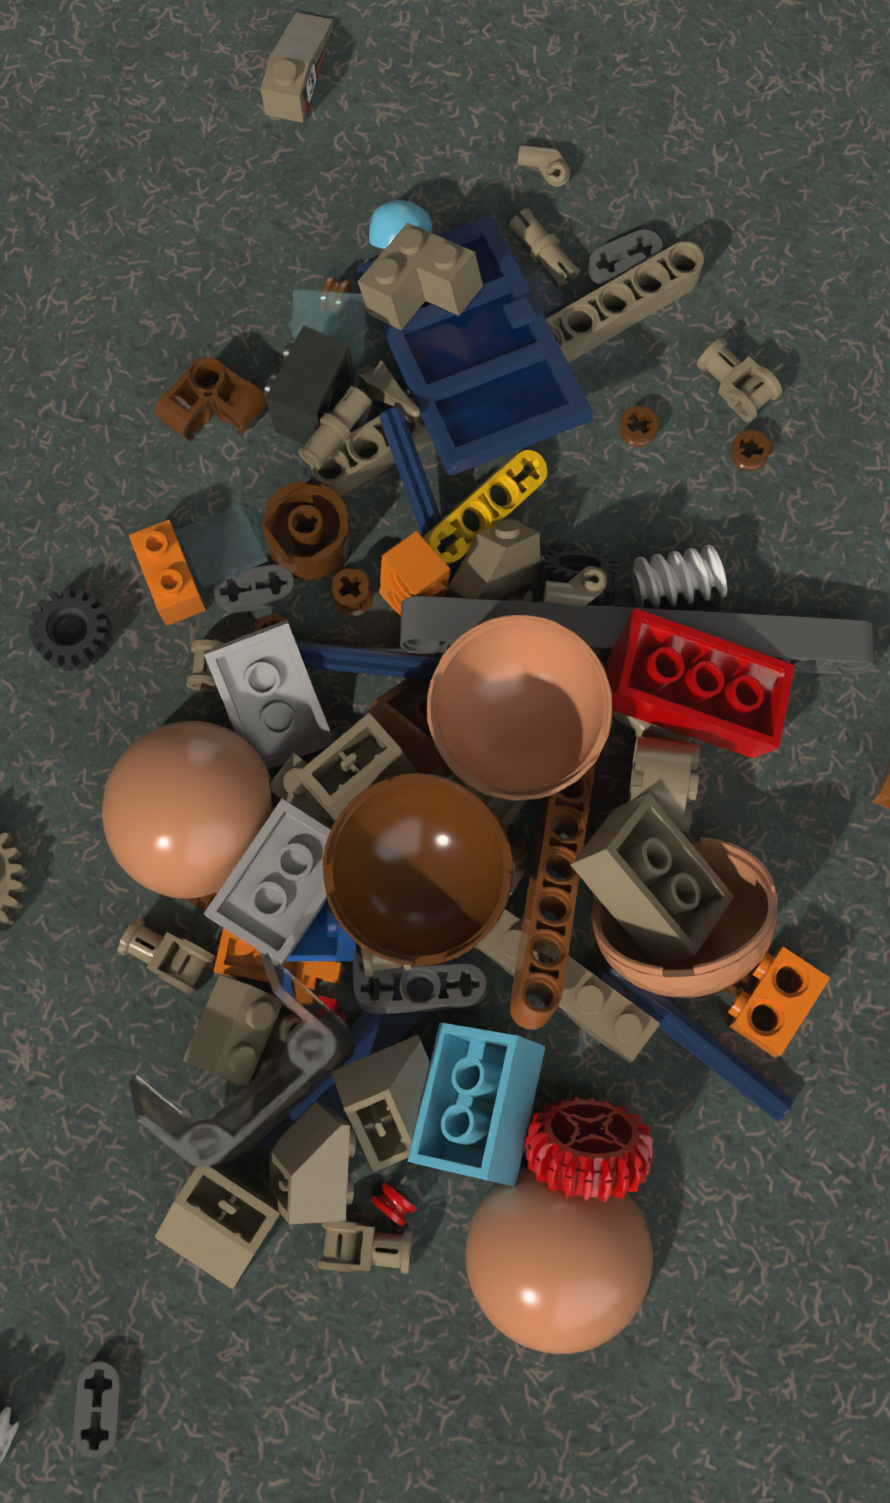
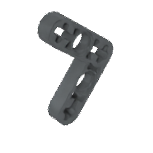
M356 943L353 961V989L357 1004L367 1013L394 1014L467 1011L480 1006L486 998L487 982L485 975L478 967L470 964L411 966L412 970L404 971L402 967L376 971L373 977L366 978L361 946ZM423 978L432 983L434 989L431 996L424 1000H416L408 994V986L415 979ZM439 978H446L447 987H458L461 985L462 978H470L471 984L479 986V988H473L471 996L468 997L462 996L461 989H447V999H440L441 983ZM393 980H400L399 987L402 1000L395 1001L394 991H383L379 994V1000L373 1001L370 1000L369 993L363 991L369 990L371 982L375 981L379 982L381 989H395Z

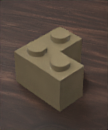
M408 222L358 280L368 315L400 330L405 327L425 301L459 316L483 287L474 251Z

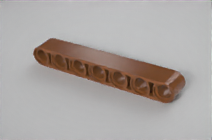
M596 762L578 781L561 790L568 792L573 798L565 797L560 791L554 795L542 798L510 1000V1014L513 1020L525 1029L536 1030L543 1027L552 1017L562 999L579 883V875L570 864L584 848ZM553 829L563 831L568 838L558 836ZM547 869L557 871L563 879L552 877ZM540 910L550 911L555 915L557 921L546 919ZM533 952L544 953L549 957L551 964L539 962ZM526 995L539 997L543 1001L545 1008H537L530 1004Z

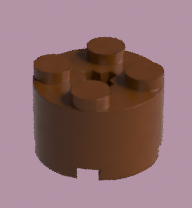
M306 481L288 484L275 492L266 505L262 521V531L272 560L276 565H280L283 569L291 572L294 578L301 581L316 580L331 575L344 564L352 549V532L349 516L342 498L328 486L307 484ZM305 529H307L310 533H306V532H302V531L305 530Z

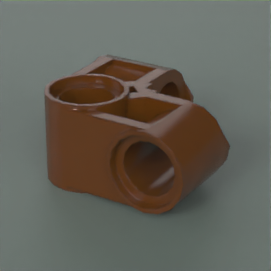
M201 357L196 359L173 387L169 388L161 396L155 407L154 414L186 440L192 441L195 438L193 433L202 423L207 425L213 414H216L224 424L227 421L238 428L236 433L243 435L268 405L264 394L251 382L239 377L219 360L213 357ZM206 379H218L217 383L211 387L201 386L202 382Z

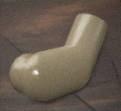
M593 566L582 570L568 583L545 581L543 602L580 607L586 606L606 588L607 577L603 570Z

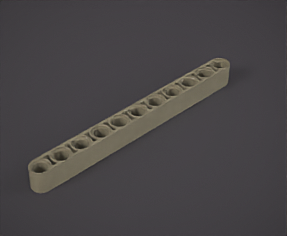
M691 242L676 243L548 317L546 321L567 362L573 361L692 291L699 282L704 263L702 250ZM685 266L689 268L690 271H681L678 270L676 267ZM651 286L654 287L656 291L648 292L643 290L641 287ZM617 306L620 307L622 311L612 312L609 311L606 307ZM583 326L588 331L583 333L575 332L571 328ZM530 329L451 375L534 344L536 341ZM542 360L519 369L516 373L506 374L476 386L483 390L480 394L471 395L463 391L437 401L435 404L437 407H443L448 410L441 417L450 433L552 372L546 360ZM413 397L409 398L415 404ZM403 411L408 427L413 431L411 435L417 452L433 443L421 415L413 417ZM380 416L351 432L349 439L345 443L340 442L319 470L311 466L314 485L321 486L320 484L328 486L339 496H343L396 464L383 430ZM366 448L377 451L370 458L358 456V453ZM330 469H336L341 472L334 479L322 477V474Z

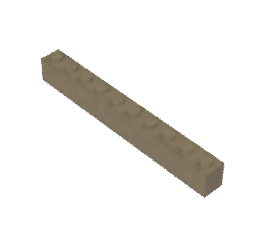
M293 753L269 783L271 797L278 803L281 799L287 801L331 830L335 821L306 789L298 775V772L308 763ZM505 909L494 929L474 949L514 978L523 922ZM533 952L539 962L551 964L549 957L544 953ZM568 956L563 995L560 1005L556 1010L630 1064L637 1057L660 1023Z

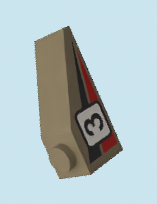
M298 12L294 14L270 55L260 90L265 115L304 123L332 32L333 19Z

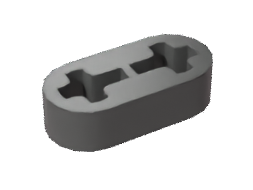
M643 229L597 248L590 256L588 269L590 278L600 286L609 283L662 252L663 244L661 238L655 232ZM642 243L645 248L652 247L650 256L646 257L643 252L635 254L637 245ZM605 259L608 264L615 263L614 272L609 273L606 268L599 270L601 260Z
M267 565L222 574L214 584L213 593L218 605L224 611L241 613L277 607L288 603L295 594L296 585L291 572L283 569L280 565ZM279 576L282 583L287 582V585L281 586V593L273 595L270 588L257 590V587L270 585L271 577ZM236 583L241 590L252 588V591L239 593L238 600L235 602H231L228 595H222V593L229 591V584Z
M98 1360L84 1367L77 1381L73 1430L74 1444L80 1453L91 1458L102 1457L111 1451L117 1444L120 1435L123 1375L119 1367L112 1361ZM98 1369L104 1370V1377L112 1379L113 1384L111 1388L103 1391L102 1405L96 1404V1388L89 1387L88 1380L97 1376ZM95 1412H101V1429L109 1430V1438L100 1441L98 1448L93 1447L92 1438L85 1437V1430L94 1425Z

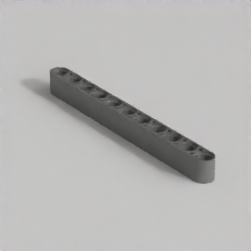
M415 596L404 599L401 602L400 645L401 648L410 652L444 654L461 635L483 622L503 616L529 615L555 621L576 633L590 646L600 662H606L631 612L636 608L593 605L580 607L538 602ZM637 608L795 665L794 672L864 674L875 669L873 625L867 621Z

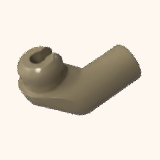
M520 144L518 165L538 168L545 180L552 186L558 187L566 184L570 177V168L557 149Z

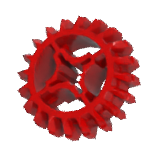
M573 1096L569 1102L556 1099L554 1106L542 1105L541 1112L533 1114L532 1122L529 1124V1131L526 1133L525 1138L528 1169L535 1172L536 1180L548 1182L549 1191L561 1189L565 1191L567 1198L573 1195L583 1196L586 1202L590 1197H598L606 1203L610 1195L624 1199L627 1191L637 1192L639 1184L646 1182L647 1174L650 1173L654 1153L653 1139L650 1137V1127L641 1123L640 1115L628 1114L627 1106L615 1107L611 1104V1100L599 1102L595 1101L592 1096L589 1100H580L578 1097Z

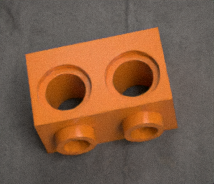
M170 520L130 534L129 538L157 610L165 625L168 626L206 611Z
M415 531L382 555L379 593L401 617V602L404 599L415 596L446 597L450 568L420 534Z
M784 947L779 949L774 956L768 952L765 953L752 973L753 976L758 978L757 983L750 993L742 990L728 1010V1013L734 1016L728 1027L774 1058L782 1055L830 977ZM779 970L790 971L795 976L797 988L794 993H786L778 987L776 975ZM756 1007L765 1008L772 1015L773 1025L767 1032L757 1029L752 1022L751 1015Z

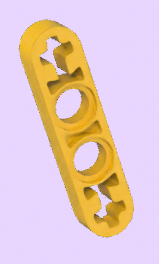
M524 450L510 458L435 525L423 539L447 566L461 559L468 552L478 533L495 526L497 522L503 520L544 482L547 476V465L543 457L535 451ZM527 465L531 470L528 473V477L516 483L512 478L519 474L524 466ZM493 485H497L505 491L507 495L505 506H499L493 502L490 495ZM465 510H470L478 516L480 526L477 532L470 531L465 527L462 519ZM453 533L458 539L453 541L446 548V552L441 554L437 549L441 543L440 541Z

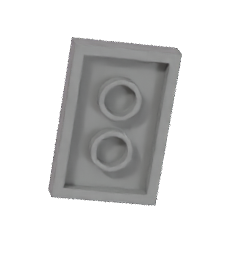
M288 620L204 651V656L236 734L245 739L258 752L267 770L286 763L293 753L302 757L328 747L334 742Z
M281 799L204 912V915L283 966L327 901L322 865L325 845L331 830Z

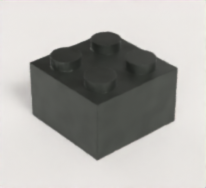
M303 325L297 338H291L288 341L283 353L284 363L279 373H273L268 379L264 390V397L267 401L274 431L302 444H306L320 427V418L325 413L330 414L348 392L349 387L353 386L355 376L350 344Z

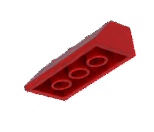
M637 608L631 612L604 666L612 692V711L753 759L780 747L795 665Z

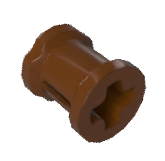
M345 568L333 577L332 594L338 611L343 615L350 617L360 616L371 606L372 593L369 589L370 582L367 575L361 570ZM350 588L352 591H357L359 589L360 595L357 597L350 593L345 595L344 590Z

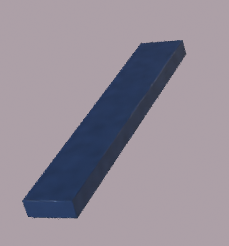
M463 954L455 959L433 965L467 964L470 958ZM419 978L409 984L407 992L416 1000H424L431 996L434 987L427 979ZM439 978L441 994L447 988L446 978ZM393 980L395 989L383 991H394L395 1001L402 1000L399 987L400 980ZM364 1012L255 1140L269 1152V1149L316 1101H326L339 1114L344 1107L332 1071L400 1043L425 1012L371 1014Z

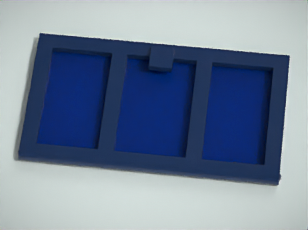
M490 214L438 234L437 236L475 252L483 284L481 290L459 316L425 301L402 330L381 320H378L414 402L420 409V415L448 475H455L593 421L592 409L492 215ZM376 259L358 266L356 273L359 279Z

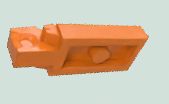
M223 928L214 972L216 974L304 990V988L315 990L317 980L341 984L344 966H342V963L333 961H286L283 966L275 961H263L260 951Z

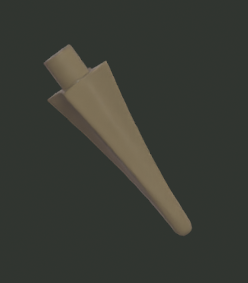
M382 360L375 368L367 366L363 369L362 374L358 375L368 386V397H373L374 400L394 407H400L404 412L413 417L420 415V409L404 393Z

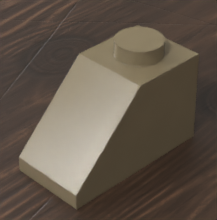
M505 519L497 522L495 526L478 533L448 586V595L452 598L498 600L539 580L541 562L539 532L522 525L517 520Z

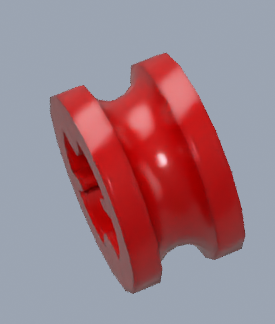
M384 1182L381 1186L383 1188L382 1194L380 1196H373L370 1201L403 1227L406 1223L404 1219L406 1213H414L417 1207L391 1185Z

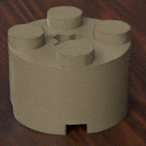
M638 737L634 749L627 803L650 793L681 832L689 833L692 807L686 806V803L696 800L699 773H693L691 770H697L700 744L652 737Z

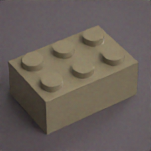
M650 793L613 809L570 864L655 966L663 967L695 956L735 897Z

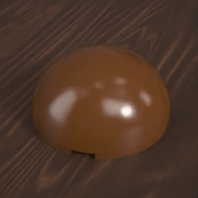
M413 773L393 776L381 780L359 793L349 802L336 819L329 833L323 855L322 866L327 900L340 926L349 937L368 952L382 959L404 965L421 966L443 963L455 959L476 947L487 937L500 920L506 908L513 882V858L510 843L504 827L495 812L480 796L466 786L454 780L432 774Z

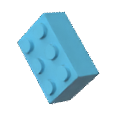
M439 1022L408 1162L516 1187L545 1046L517 1035Z

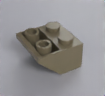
M368 713L302 768L298 775L306 789L333 820L336 821L349 802L371 785L393 776L418 772L396 742Z
M219 975L183 1061L281 1101L308 1038L314 1014L251 985Z
M419 1035L332 1071L344 1110L373 1172L409 1157L430 1066Z
M316 1101L269 1149L267 1196L288 1224L346 1221V1206L353 1201L354 1187L352 1177L348 1175L349 1157H353L356 1150L355 1132L353 1128H350V1124L326 1101Z
M207 1156L198 1163L178 1194L155 1238L233 1290L281 1213L265 1193Z

